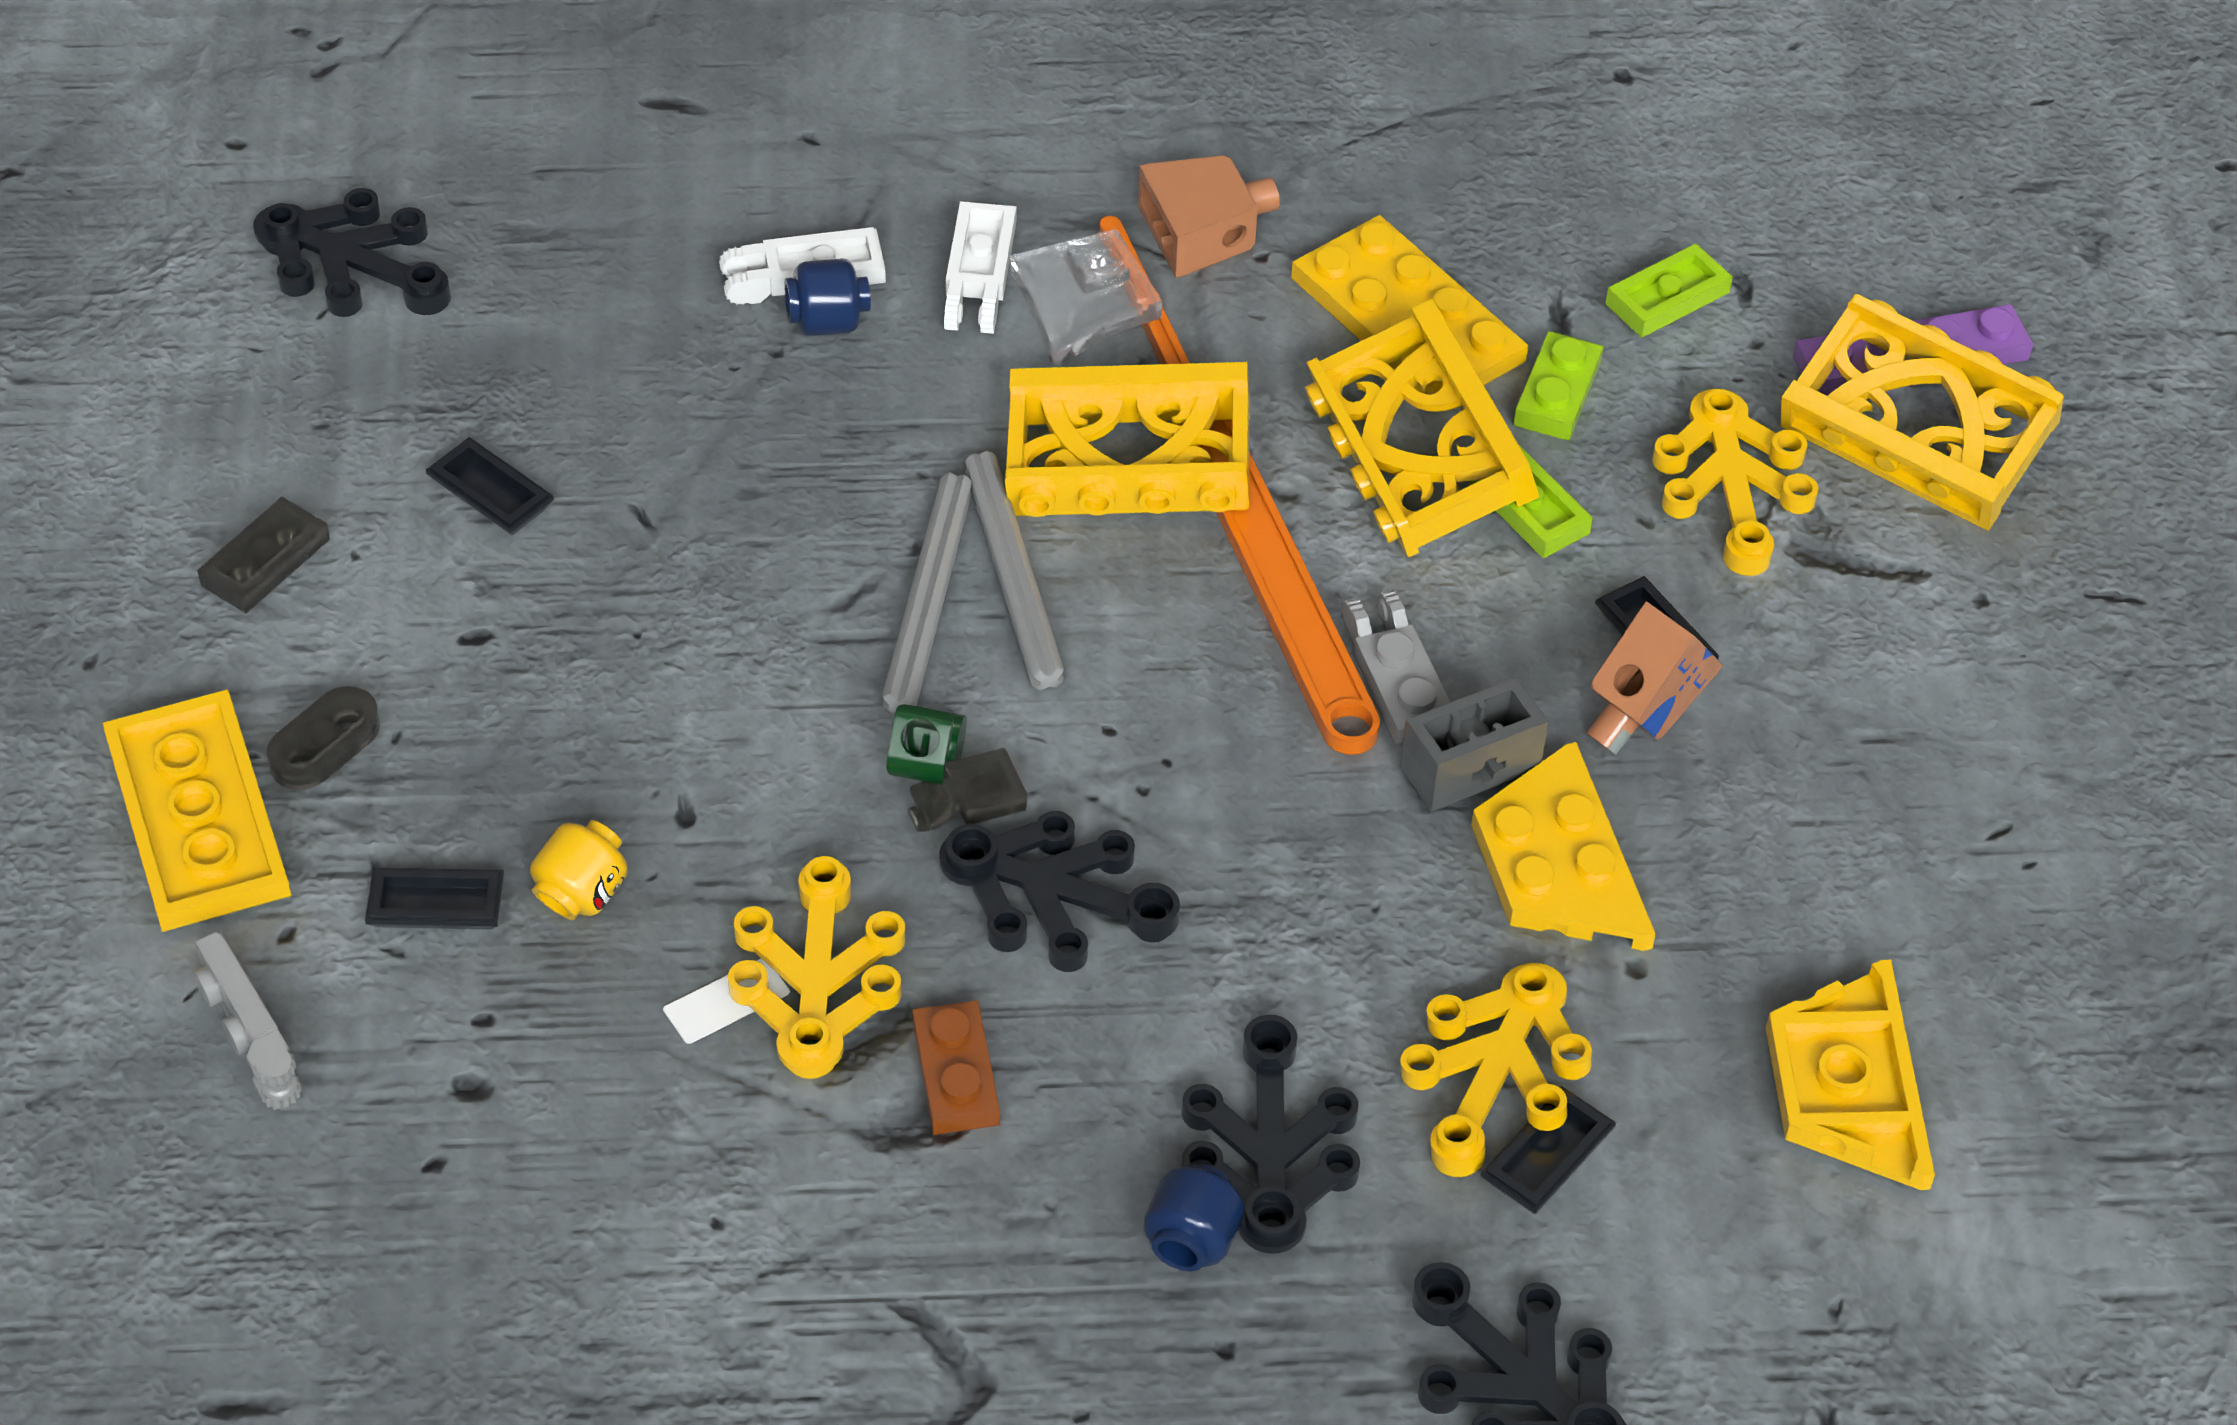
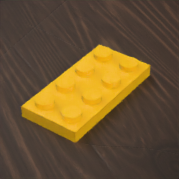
M1381 215L1292 261L1291 278L1360 341L1412 317L1411 308L1433 298L1483 385L1526 362L1529 345ZM1408 356L1389 364V366L1395 370ZM1431 381L1426 385L1425 392L1418 386V383L1413 388L1420 393L1432 395L1441 389L1443 383Z
M228 689L102 723L162 932L292 896Z

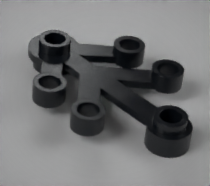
M357 188L345 195L344 204L306 211L294 204L278 203L262 210L254 220V234L258 242L269 253L278 255L280 265L277 268L280 289L284 294L291 297H299L312 291L315 285L312 266L307 260L301 258L300 251L305 248L320 254L328 283L325 288L328 310L335 316H352L359 312L363 305L360 286L355 280L350 278L347 266L402 288L405 305L415 314L433 315L443 311L450 303L451 295L448 277L436 264L420 262L410 267L370 250L396 244L412 246L423 242L428 235L425 214L420 209L413 207L402 208L392 215L391 223L337 234L323 231V229L350 223L356 226H367L379 219L380 207L377 194L371 189Z
M1050 811L1040 816L1037 822L998 835H994L989 829L980 825H963L954 829L941 845L939 863L942 872L954 883L972 887L988 918V941L996 950L1002 952L1016 951L1025 944L1027 939V919L1020 910L1011 908L999 881L1023 889L1049 938V961L1054 968L1063 972L1077 971L1086 964L1088 958V939L1081 930L1074 928L1060 900L1128 922L1130 930L1138 938L1146 942H1160L1170 936L1178 926L1179 898L1173 889L1164 884L1145 883L1135 888L1130 894L1074 877L1097 868L1109 874H1122L1128 871L1134 863L1135 843L1133 838L1126 832L1110 830L1100 835L1097 841L1071 849L1074 844L1075 834L1073 819L1064 812ZM1060 830L1064 834L1061 836H1050L1046 832ZM1038 847L1043 852L1053 855L1033 863L1015 858L1017 855ZM1120 849L1125 853L1114 856L1106 853V851ZM967 858H976V859H978V860H965V859H967ZM1155 916V917H1158V918H1160V919H1155V920H1153V919H1147L1146 917ZM1002 926H1012L1017 930L1013 933H1002L997 929ZM1069 945L1076 947L1078 950L1074 953H1063L1059 951V948Z
M1262 1015L1249 1022L1245 1028L1243 1040V1057L1246 1063L1256 1072L1257 1131L1223 1103L1222 1094L1211 1085L1196 1084L1191 1086L1184 1093L1182 1102V1118L1190 1128L1199 1131L1211 1129L1257 1169V1189L1223 1162V1154L1220 1148L1208 1141H1196L1188 1145L1183 1152L1182 1167H1194L1191 1164L1192 1162L1203 1159L1211 1162L1214 1165L1213 1167L1223 1171L1229 1177L1231 1184L1238 1190L1244 1202L1243 1219L1238 1228L1241 1238L1257 1251L1275 1254L1292 1249L1302 1240L1307 1221L1305 1212L1331 1190L1342 1192L1351 1189L1356 1184L1359 1176L1360 1158L1353 1148L1343 1144H1334L1325 1148L1320 1154L1319 1165L1288 1189H1285V1169L1328 1133L1343 1134L1350 1131L1357 1121L1358 1100L1346 1088H1329L1320 1095L1318 1105L1285 1132L1284 1070L1288 1069L1295 1060L1298 1037L1295 1027L1287 1019L1277 1015ZM1270 1048L1278 1051V1053H1265L1260 1050ZM1202 1102L1211 1105L1213 1109L1208 1112H1200L1193 1109L1192 1105ZM1341 1106L1348 1113L1334 1115L1328 1112L1327 1108ZM1333 1163H1342L1348 1166L1350 1170L1336 1173L1330 1170L1328 1166ZM1273 1219L1280 1222L1282 1226L1269 1227L1261 1224V1222Z
M1437 1262L1429 1264L1419 1271L1415 1278L1412 1304L1416 1313L1431 1325H1448L1499 1372H1461L1444 1364L1428 1367L1421 1375L1418 1391L1419 1401L1426 1410L1435 1414H1446L1453 1411L1459 1402L1534 1405L1552 1421H1510L1499 1412L1487 1411L1479 1414L1473 1420L1472 1425H1626L1618 1411L1607 1404L1606 1370L1612 1353V1344L1608 1336L1602 1331L1594 1328L1581 1329L1570 1340L1567 1361L1570 1368L1578 1374V1403L1556 1384L1555 1324L1558 1320L1561 1298L1552 1286L1540 1282L1531 1283L1524 1287L1519 1295L1516 1313L1520 1323L1526 1327L1525 1356L1468 1304L1471 1288L1467 1275L1460 1268L1450 1263ZM1434 1296H1442L1448 1299L1451 1304L1440 1305L1431 1302L1429 1299ZM1533 1301H1540L1545 1303L1550 1310L1538 1313L1531 1310L1527 1304ZM1592 1347L1601 1356L1596 1359H1588L1582 1356L1578 1349ZM1434 1383H1443L1449 1386L1453 1392L1448 1395H1437L1429 1389V1386Z

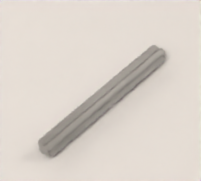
M985 451L980 455L972 453L965 461L967 466L966 476L972 481V495L1031 685L1041 691L1048 687L1057 688L1064 680L1062 675L1064 667L1011 501L1007 498L1006 486L997 456L990 451Z
M949 472L939 482L882 694L884 699L883 707L890 714L895 713L897 707L902 704L917 706L972 496V481L965 474L957 476Z

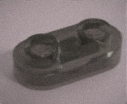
M345 686L335 688L322 695L271 738L267 746V758L274 780L281 786L293 790L310 789L327 780L369 745L378 735L380 718L374 697L366 690L358 687ZM347 725H353V726H351V727L348 728V729H343V728H342V727L347 726Z

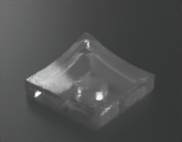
M1117 229L1011 255L1010 273L1030 309L1053 367L1062 366L1084 350L1122 331L1161 319L1163 301Z

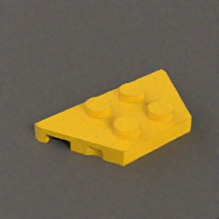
M1576 742L1566 744L1473 810L1471 826L1510 926L1535 931L1556 930L1567 937L1592 941L1593 932L1633 939L1631 949L1645 951L1653 948L1656 933Z
M1891 959L1880 960L1871 964L1869 974L1843 986L1837 980L1818 989L1815 995L1808 1000H1795L1770 1012L1766 1024V1034L1785 1140L1918 1190H1930L1935 1172Z

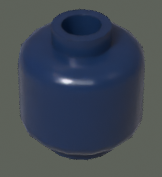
M847 259L805 261L795 268L793 277L785 278V304L789 324L798 323L799 329L806 336L853 332L858 327L860 312L870 311L871 309L867 276L857 277L854 266Z
M1210 1165L1176 1168L1170 1170L1160 1181L1145 1214L1144 1232L1152 1245L1153 1252L1162 1262L1181 1271H1196L1203 1267L1218 1264L1228 1254L1243 1219L1244 1202L1238 1190L1231 1184L1229 1177L1220 1169Z

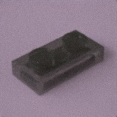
M281 496L197 570L200 585L247 614L330 540L328 525L323 520Z

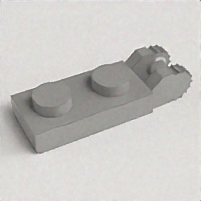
M1392 589L1380 592L1378 596L1379 614L1385 623L1387 631L1372 634L1369 616L1358 598L1343 601L1342 612L1344 624L1354 644L1353 655L1395 744L1403 743L1406 719L1450 703V700L1413 624L1408 625L1405 607L1402 601L1399 600V595Z
M216 931L195 941L202 968L193 971V977L202 998L209 1008L220 1004L227 1017L221 1020L225 1035L237 1056L247 1053V1062L254 1074L252 1078L253 1086L259 1097L262 1098V1102L266 1103L267 1108L273 1107L274 1110L281 1109L283 1111L287 1107L290 1109V1106L297 1104L296 1100L301 1098L300 1092L302 1090L298 1076H296L294 1071L296 1064L293 1054L290 1053V1049L280 1034L276 1023L222 933H217Z

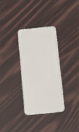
M762 959L757 960L768 972L769 989L780 999L789 995L790 990L778 973ZM728 975L663 1008L664 1013L687 1044H691L754 1012L749 1006H743L733 1001L729 994ZM745 979L741 981L739 985L743 987H752L756 985L758 981L754 979Z

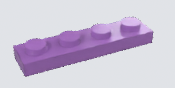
M2012 304L1914 320V322L1921 325H1932L1941 329L1951 340L1974 351L1983 350L1991 353L2003 365L2029 360L2033 343ZM1828 335L1796 341L1793 358L1801 374ZM1859 339L1849 346L1847 353L1853 366L1863 374L1869 371L1864 363L1866 346L1868 351L1874 356H1883L1887 351ZM1835 366L1818 392L1829 395L1848 381Z

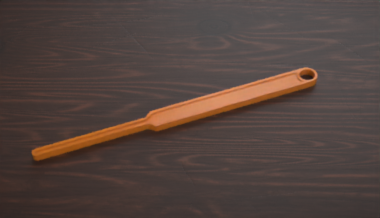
M1115 216L1103 217L1100 221V239L1160 364H1189L1190 362L1120 219ZM1214 420L1210 430L1223 433L1232 438L1233 420ZM1205 445L1198 446L1209 453L1211 462H1228L1229 460L1224 453L1216 448ZM1249 452V508L1246 510H1227L1216 512L1325 742L1333 750L1343 754L1355 755L1370 750L1377 742L1380 726L1379 714ZM1353 716L1364 720L1369 725L1370 730L1360 736H1346L1336 731L1332 723L1341 717Z

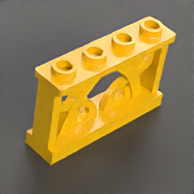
M1854 294L1848 302V307L1798 380H1793L1783 394L1780 427L1786 430L1797 431L1806 440L1989 531L2001 514V508L2050 433L2059 424L2064 396L2056 391L2046 380L2037 376L2027 377L2003 365L1997 357L1983 350L1974 351L1953 341L1941 329L1932 325L1916 323L1898 314L1891 305L1884 301L1869 300L1859 294ZM1859 339L1887 351L1883 356H1874L1868 351L1866 346L1864 363L1869 371L1863 374L1853 366L1847 353L1849 346ZM1836 366L1840 374L1848 382L1826 396L1818 391ZM1917 384H1942L1956 408L1961 428L1953 426L1931 427L1915 434L1913 437H1909L1897 431L1896 408L1891 398L1885 392ZM1867 399L1872 400L1881 410L1883 418L1880 421L1862 414L1864 411H1873V406ZM1998 406L2028 422L2025 430L2015 436L2001 438L1984 434V429L1998 431L2011 424L2012 418H2001L1995 414L1994 409ZM1936 442H1953L1962 444L1963 448L1947 443L1946 449L1950 452V455L1947 456L1930 446ZM1984 450L2010 454L1994 479L1981 473Z
M1433 298L1411 308L1412 317L1321 361L1316 357L1306 362L1313 383L1304 388L1317 416L1322 418L1329 414L1334 424L1327 427V431L1341 459L1352 455L1356 466L1349 470L1362 498L1366 501L1375 497L1380 508L1374 510L1373 515L1387 543H1391L1398 539L1408 558L1418 554L1419 547L1512 502H1515L1517 507H1520L1539 498L1527 458ZM1408 356L1395 370L1389 366V364ZM1369 374L1379 376L1385 380L1381 388L1373 382L1363 381L1356 383L1358 390L1366 392L1364 398L1359 401L1351 402L1342 396L1344 386ZM1431 381L1443 383L1441 389L1432 395L1420 393L1413 388L1418 383V386L1425 392L1426 385ZM1404 399L1412 406L1425 411H1447L1460 407L1462 410L1453 416L1443 427L1438 438V456L1410 453L1386 444L1389 427ZM1366 420L1362 437L1353 421ZM1466 435L1475 439L1471 446L1460 447L1457 445L1459 456H1451V448L1455 439ZM1380 470L1396 475L1389 486ZM1482 479L1458 491L1457 482ZM1433 482L1444 483L1445 488L1441 500L1416 512L1403 506L1402 500L1407 492L1412 490L1421 491L1422 496L1420 499L1422 504H1424L1433 494Z
M1248 362L1010 369V411L1005 486L1007 498L1011 501L1015 516L1042 517L1046 515H1104L1112 513L1161 514L1188 511L1224 512L1227 510H1246L1249 508L1250 391ZM1214 420H1233L1232 438L1223 433L1210 430ZM1142 422L1150 432L1161 438L1168 439L1157 450L1130 465H1124L1111 459L1088 443L1105 436L1118 423ZM1028 425H1047L1050 434L1027 442ZM1205 445L1216 448L1224 453L1229 460L1228 462H1211L1209 453L1198 446ZM1054 449H1061L1052 453L1046 459L1045 467H1029L1030 463L1040 454Z

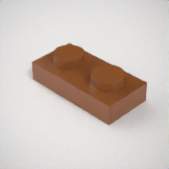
M978 1000L912 1009L913 1029L933 1135L1000 1126V1108Z

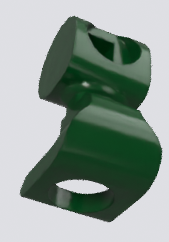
M899 705L894 716L886 768L888 774L938 785L943 784L945 770L954 771L958 767L965 740L967 717L961 714L919 706ZM907 726L905 740L903 741V733Z

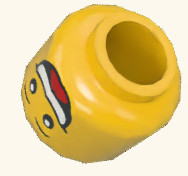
M591 820L586 827L576 823H563L553 832L531 862L530 873L536 883L532 889L533 894L549 909L569 920H574L578 914L589 917L598 914L628 873L626 860L618 850L622 840L611 829L595 820Z

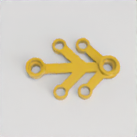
M1724 389L1704 390L1698 393L1691 401L1689 417L1692 422L1678 435L1667 434L1657 439L1652 463L1660 472L1673 475L1681 473L1686 469L1689 456L1706 441L1713 442L1715 452L1687 479H1672L1665 485L1662 508L1671 517L1678 519L1689 518L1696 513L1699 501L1722 481L1732 529L1726 536L1723 561L1730 570L1744 576L1759 575L1765 572L1770 565L1774 549V539L1768 528L1762 523L1757 522L1748 482L1778 499L1785 510L1794 514H1805L1814 508L1819 487L1817 482L1806 474L1796 473L1786 477L1740 449L1738 438L1768 454L1770 461L1776 467L1784 470L1797 469L1803 464L1808 443L1806 438L1797 431L1782 430L1775 433L1748 417L1749 409L1746 402L1734 392ZM1782 448H1788L1794 451H1786ZM1665 453H1674L1678 456H1670ZM1793 492H1800V493H1803V494H1805V495H1803V496H1801V495H1796V494H1794ZM1675 497H1684L1687 500H1679Z
M820 856L809 861L801 870L798 878L800 902L808 910L804 959L774 933L773 918L766 909L758 906L747 907L739 911L734 918V935L737 945L746 951L755 952L801 995L799 1014L769 989L768 972L761 963L754 960H743L733 965L728 973L729 994L733 1001L743 1006H749L778 1033L776 1046L780 1061L793 1074L807 1079L819 1078L829 1073L842 1057L844 1051L843 1037L879 1010L884 1011L895 1007L902 995L901 977L896 969L888 965H875L868 968L883 956L895 955L903 949L905 945V923L898 914L891 911H880L870 916L865 926L866 935L832 959L835 914L845 909L850 902L851 877L848 869L842 863L829 856ZM829 879L831 881L819 882L818 880ZM752 925L764 928L757 933H749L744 930ZM881 930L895 932L893 936L886 938L876 935ZM867 969L861 978L862 991L827 1014L828 997ZM745 979H754L758 981V983L752 987H743L739 985V983ZM881 983L892 987L884 992L871 989L874 985ZM806 1040L819 1041L816 1044L806 1045L801 1043Z
M1542 963L1522 964L1511 969L1504 976L1501 989L1466 1001H1462L1454 995L1444 994L1433 998L1428 1003L1426 1009L1428 1030L1434 1037L1441 1040L1456 1039L1465 1032L1466 1027L1505 1016L1497 1031L1438 1051L1427 1044H1415L1406 1048L1401 1055L1402 1080L1408 1087L1415 1090L1430 1089L1442 1078L1480 1066L1456 1114L1442 1119L1431 1133V1159L1434 1166L1441 1173L1451 1177H1465L1475 1173L1482 1167L1486 1151L1485 1135L1481 1127L1509 1072L1526 1102V1117L1534 1128L1551 1131L1565 1123L1567 1119L1566 1094L1558 1086L1547 1083L1525 1042L1532 1026H1537L1551 1048V1066L1555 1074L1563 1079L1576 1080L1586 1076L1591 1070V1044L1585 1037L1572 1033L1560 1011L1566 1003L1567 985L1561 973L1553 967ZM1443 1014L1456 1016V1018L1449 1021H1443L1437 1017ZM1567 1053H1575L1581 1056L1576 1060L1562 1058ZM1420 1063L1428 1064L1431 1066L1430 1068L1422 1071L1414 1070L1411 1068L1412 1066ZM1549 1103L1557 1108L1551 1111H1542L1536 1107ZM1457 1138L1466 1139V1140L1461 1141V1142H1453V1141H1450V1140H1452V1139H1457Z

